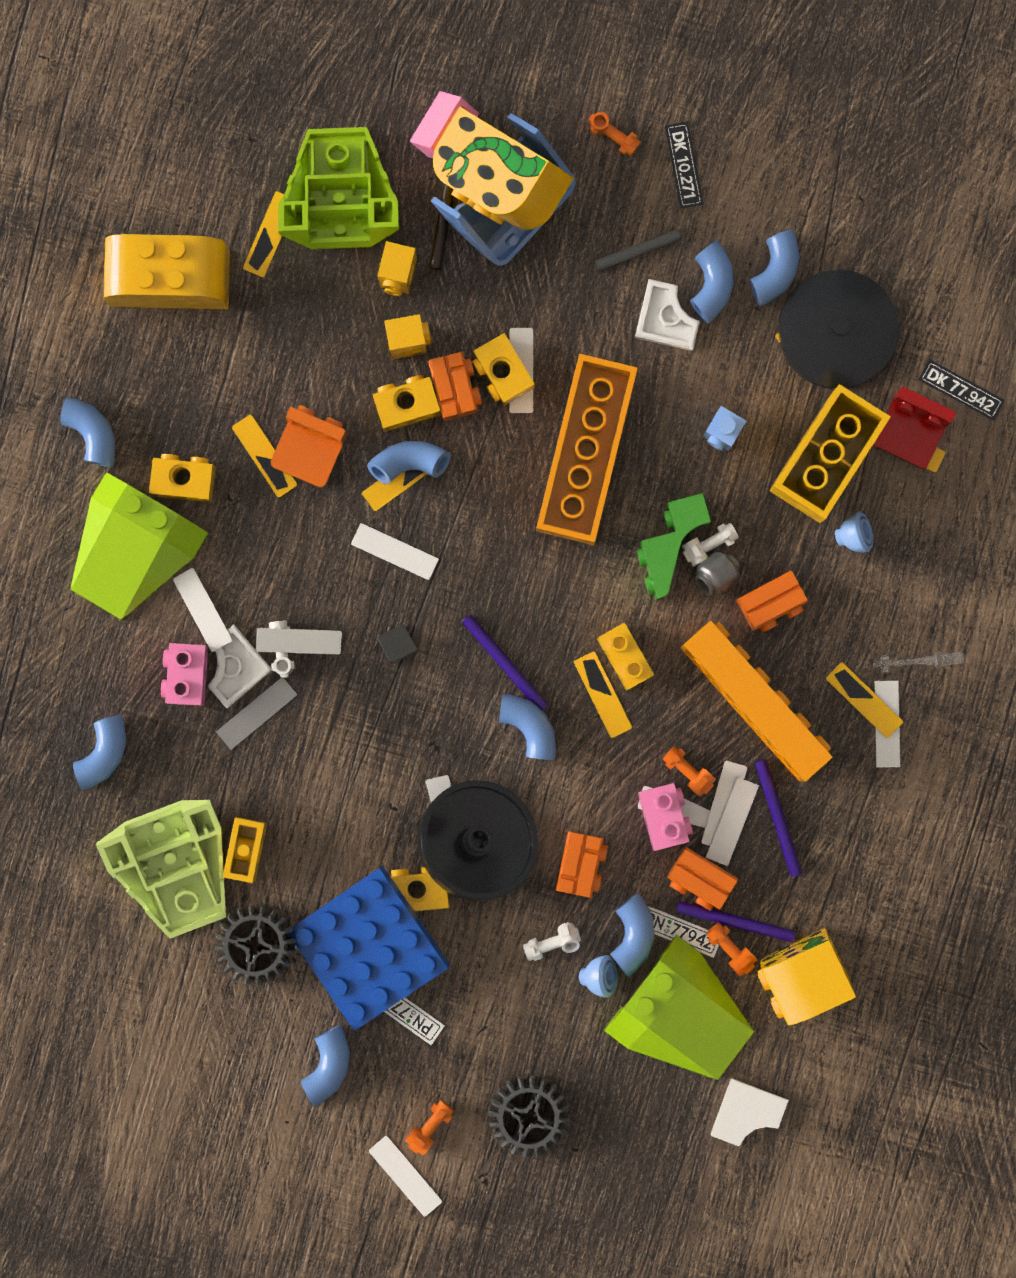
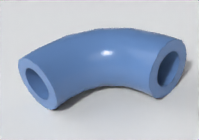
M793 229L780 232L766 240L770 251L769 265L764 272L749 279L751 291L759 306L765 305L785 293L797 275L800 254Z
M718 240L711 243L695 257V260L704 272L705 281L701 291L690 300V303L706 323L714 320L728 304L734 286L732 263Z
M66 397L62 407L60 423L61 426L77 430L83 436L86 443L84 461L113 468L115 437L109 421L95 406L77 398Z
M404 441L388 446L373 457L367 464V467L375 479L387 485L398 475L409 470H420L437 478L443 474L449 465L451 454L444 448L425 441Z
M503 694L499 723L515 726L523 733L527 746L526 757L555 760V731L546 713L530 700L511 694Z
M122 715L111 716L93 723L97 738L95 749L86 758L73 763L75 777L82 790L92 788L108 779L121 763L127 743Z
M639 893L629 898L615 910L624 924L625 935L622 943L610 955L628 977L635 973L649 957L655 938L653 916Z
M341 1025L314 1038L319 1049L320 1061L313 1073L301 1079L302 1087L314 1107L323 1103L338 1091L348 1073L350 1050Z

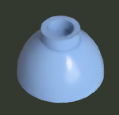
M860 511L848 516L841 528L835 531L836 541L840 547L846 546L848 549L859 553L870 552L873 547V532L866 515Z
M609 955L593 959L586 968L580 969V984L587 986L597 996L611 997L616 990L618 982V972L614 960Z

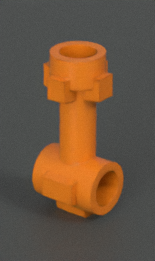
M605 112L592 114L588 120L590 123V133L595 136L606 135L621 146L619 149L620 153L623 155L627 153L629 156H632L641 143L637 139V135L631 132L627 136L609 124V115Z
M673 746L662 758L666 762L665 765L670 770L675 766L690 780L687 786L699 797L704 793L707 794L714 786L713 783L716 779L704 768L698 772L683 758L685 752L681 748L677 749Z
M719 922L716 923L706 933L709 937L708 941L712 946L719 944L732 958L728 964L739 976L744 973L748 974L755 967L754 963L758 960L746 947L740 950L727 936L730 930L725 925L722 926Z
M440 1100L437 1104L434 1103L430 1108L433 1115L421 1130L415 1126L404 1141L409 1144L407 1147L416 1154L419 1152L424 1156L434 1143L430 1138L442 1121L449 1123L453 1118L451 1115L455 1110L443 1100Z

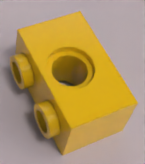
M386 241L377 275L380 287L385 288V293L393 296H401L402 293L409 294L417 264L415 248Z
M420 314L384 321L392 360L427 354L426 345H431L428 322H421Z
M505 333L473 351L476 359L472 361V364L480 377L484 374L490 382L487 389L495 402L500 400L503 406L534 389L535 384ZM499 364H504L510 369V373L505 378H498L494 375L493 369Z
M417 375L406 379L407 384L395 387L394 384H388L377 389L378 393L373 394V398L384 432L441 415L430 377L424 378L423 375ZM403 395H410L415 400L414 405L409 409H402L398 406L399 398Z
M161 454V459L153 458L149 494L153 497L212 503L216 467L213 464H209V459L191 457V462L180 461L178 455ZM181 470H188L190 472L188 483L184 485L177 484L175 480L177 473Z
M625 622L597 638L626 691L654 676Z
M241 817L234 818L223 878L249 883L256 882L267 822Z
M421 867L422 873L410 874L409 869L391 870L392 876L390 877L414 911L449 908L448 892L431 878L425 867ZM421 881L425 885L426 892L422 897L416 898L409 893L408 888L411 882Z

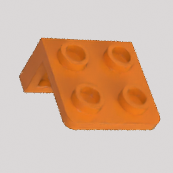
M299 405L298 409L290 406L285 417L287 425L271 459V466L274 469L322 488L327 484L346 440V430L342 428L343 424L335 419L326 417L324 421L314 417L316 412Z

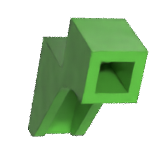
M703 493L668 502L666 505L667 510L663 511L667 528H673V532L642 540L640 542L641 548L636 549L640 566L646 565L649 577L644 578L648 595L654 594L655 601L663 599L669 593L683 538L691 531L709 525L711 522Z

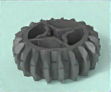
M254 904L249 905V914L245 913L243 907L237 908L238 919L235 915L229 913L227 919L231 922V925L223 922L219 925L226 934L215 935L216 940L224 941L223 945L214 947L215 952L224 951L225 953L224 956L217 959L218 963H223L226 960L229 962L230 965L225 967L223 971L227 974L234 968L237 971L233 976L234 981H237L242 974L245 975L244 985H249L252 977H255L256 985L261 986L262 976L264 975L268 983L273 982L274 977L271 972L274 971L281 977L284 972L279 965L282 964L285 967H290L292 964L288 959L284 958L285 955L294 956L296 953L295 950L287 948V945L296 943L295 938H286V934L293 931L292 926L283 929L281 926L287 921V918L283 916L276 921L274 918L278 913L277 909H273L269 916L266 915L267 905L264 904L261 905L259 913H256ZM256 920L255 927H253L250 936L239 937L233 935L237 927L243 922ZM265 923L275 930L280 945H276L265 938ZM258 934V943L262 944L264 948L262 950L259 948L257 953L253 955L252 946L244 942L254 940L253 937ZM231 944L245 951L246 967L235 958ZM260 954H278L272 965L263 969H255Z
M530 1075L529 1084H524L523 1076H518L519 1086L515 1087L513 1082L508 1080L506 1084L510 1091L506 1092L503 1088L497 1089V1093L502 1097V1100L497 1098L491 1099V1104L498 1107V1110H488V1116L497 1117V1120L489 1122V1128L499 1127L500 1130L493 1134V1138L496 1140L503 1136L505 1137L501 1143L502 1149L507 1148L510 1143L513 1144L511 1148L512 1155H516L520 1147L523 1148V1158L528 1157V1149H534L535 1157H540L539 1147L543 1146L544 1150L550 1153L551 1147L548 1142L551 1140L555 1145H559L561 1141L555 1134L566 1135L567 1133L564 1127L559 1126L560 1123L567 1124L570 1121L569 1117L560 1115V1113L569 1110L566 1104L558 1105L565 1096L563 1093L555 1097L553 1096L557 1089L555 1084H552L546 1090V1078H542L538 1086L534 1085V1075ZM534 1093L525 1105L509 1103L513 1097L519 1094ZM542 1096L548 1100L553 1108V1122L538 1111ZM534 1104V1116H537V1119H530L523 1129L524 1116L520 1117V1113H528ZM504 1111L510 1113L511 1116L519 1121L516 1136L510 1133L504 1123ZM532 1128H545L549 1130L538 1139L524 1140Z

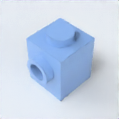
M720 406L703 436L708 439L707 443L721 451L724 448L729 451L745 425L746 420Z

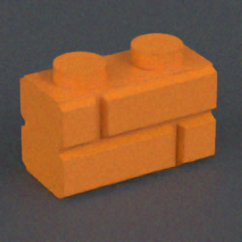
M458 352L429 360L428 364L443 422L478 413L477 405L482 404L478 387L472 388L469 377L475 375L471 359H464L463 352Z
M792 571L779 576L736 600L752 631L760 628L762 633L777 626V618L786 614L788 619L800 614L804 611L802 605L808 603Z
M572 831L567 832L556 891L592 898L593 892H599L602 875L597 874L599 862L605 863L608 845H603L604 838Z
M684 847L667 875V878L672 880L670 887L683 895L687 891L698 896L695 902L711 911L713 906L719 910L721 909L738 881V878L687 847Z

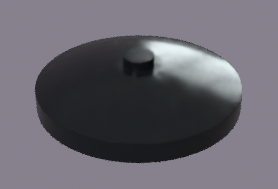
M847 270L825 271L803 281L787 299L779 320L780 346L789 365L806 381L827 389H835L839 384L846 389L857 387L874 378L891 359L898 340L897 314L886 292L870 278Z
M474 780L461 782L447 788L431 802L420 823L418 845L420 856L427 872L442 889L461 899L489 901L510 893L527 878L536 860L538 835L531 813L514 793L492 782Z

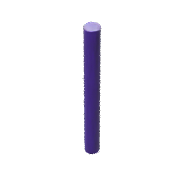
M469 615L462 621L528 700L532 701L541 710L545 709L549 704L473 616Z
M767 760L755 762L790 877L801 875L802 871Z
M678 901L676 912L715 923L719 922L722 925L791 943L794 940L795 931L713 909L709 911L704 907Z

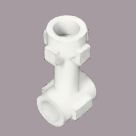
M723 523L718 526V533L702 542L695 538L682 545L684 550L682 553L687 562H691L694 567L708 558L706 553L723 543L727 547L734 544V541L739 537L731 523L727 525Z
M285 620L269 623L270 628L290 629ZM276 652V660L271 664L272 671L280 674L281 678H287L295 669V662L288 659V653Z
M564 923L558 927L557 936L540 942L534 938L529 940L528 943L523 944L528 961H537L543 958L542 953L562 947V950L566 953L575 952L580 947L581 937L578 928H575L574 924Z

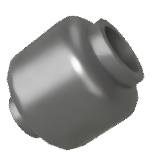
M715 552L697 566L695 582L706 595L722 596L739 582V563L730 554L726 556L721 552Z

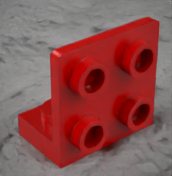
M902 386L896 392L886 413L891 417L873 446L924 470L927 468L946 427L952 423L956 412Z

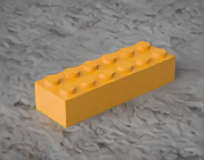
M579 353L536 532L594 546L637 367Z
M709 621L688 639L680 649L798 781L806 782L833 758L828 752L832 748L820 735L818 737L813 736L808 730L811 724L801 713L794 714L788 706L791 702L780 690L773 691L768 685L771 680L760 667L754 669L748 663L750 659L748 653L739 644L735 647L727 639L730 634L720 622L714 624L712 621Z

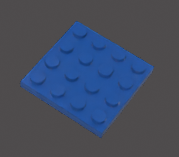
M383 865L292 927L293 931L288 933L290 938L296 939V947L354 1031L451 966Z

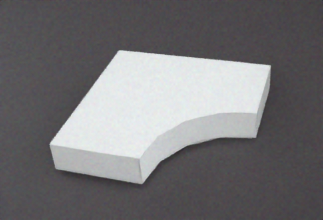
M652 279L648 280L635 338L693 351L700 321L690 317L681 308L677 298V285Z
M234 624L227 629L232 641L215 651L218 666L215 677L208 684L209 689L227 709L272 672V668Z
M731 1078L710 1135L740 1146L744 1138L755 1129L764 1127L778 1129L789 1100Z

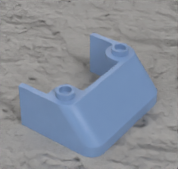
M512 113L507 117L521 135L517 142L574 177L537 128ZM575 177L555 211L572 194L575 188ZM435 196L431 200L433 205L461 236L488 260L498 266L507 264L542 227L541 225L535 229L523 230L506 221L501 226L466 203H461L452 209Z

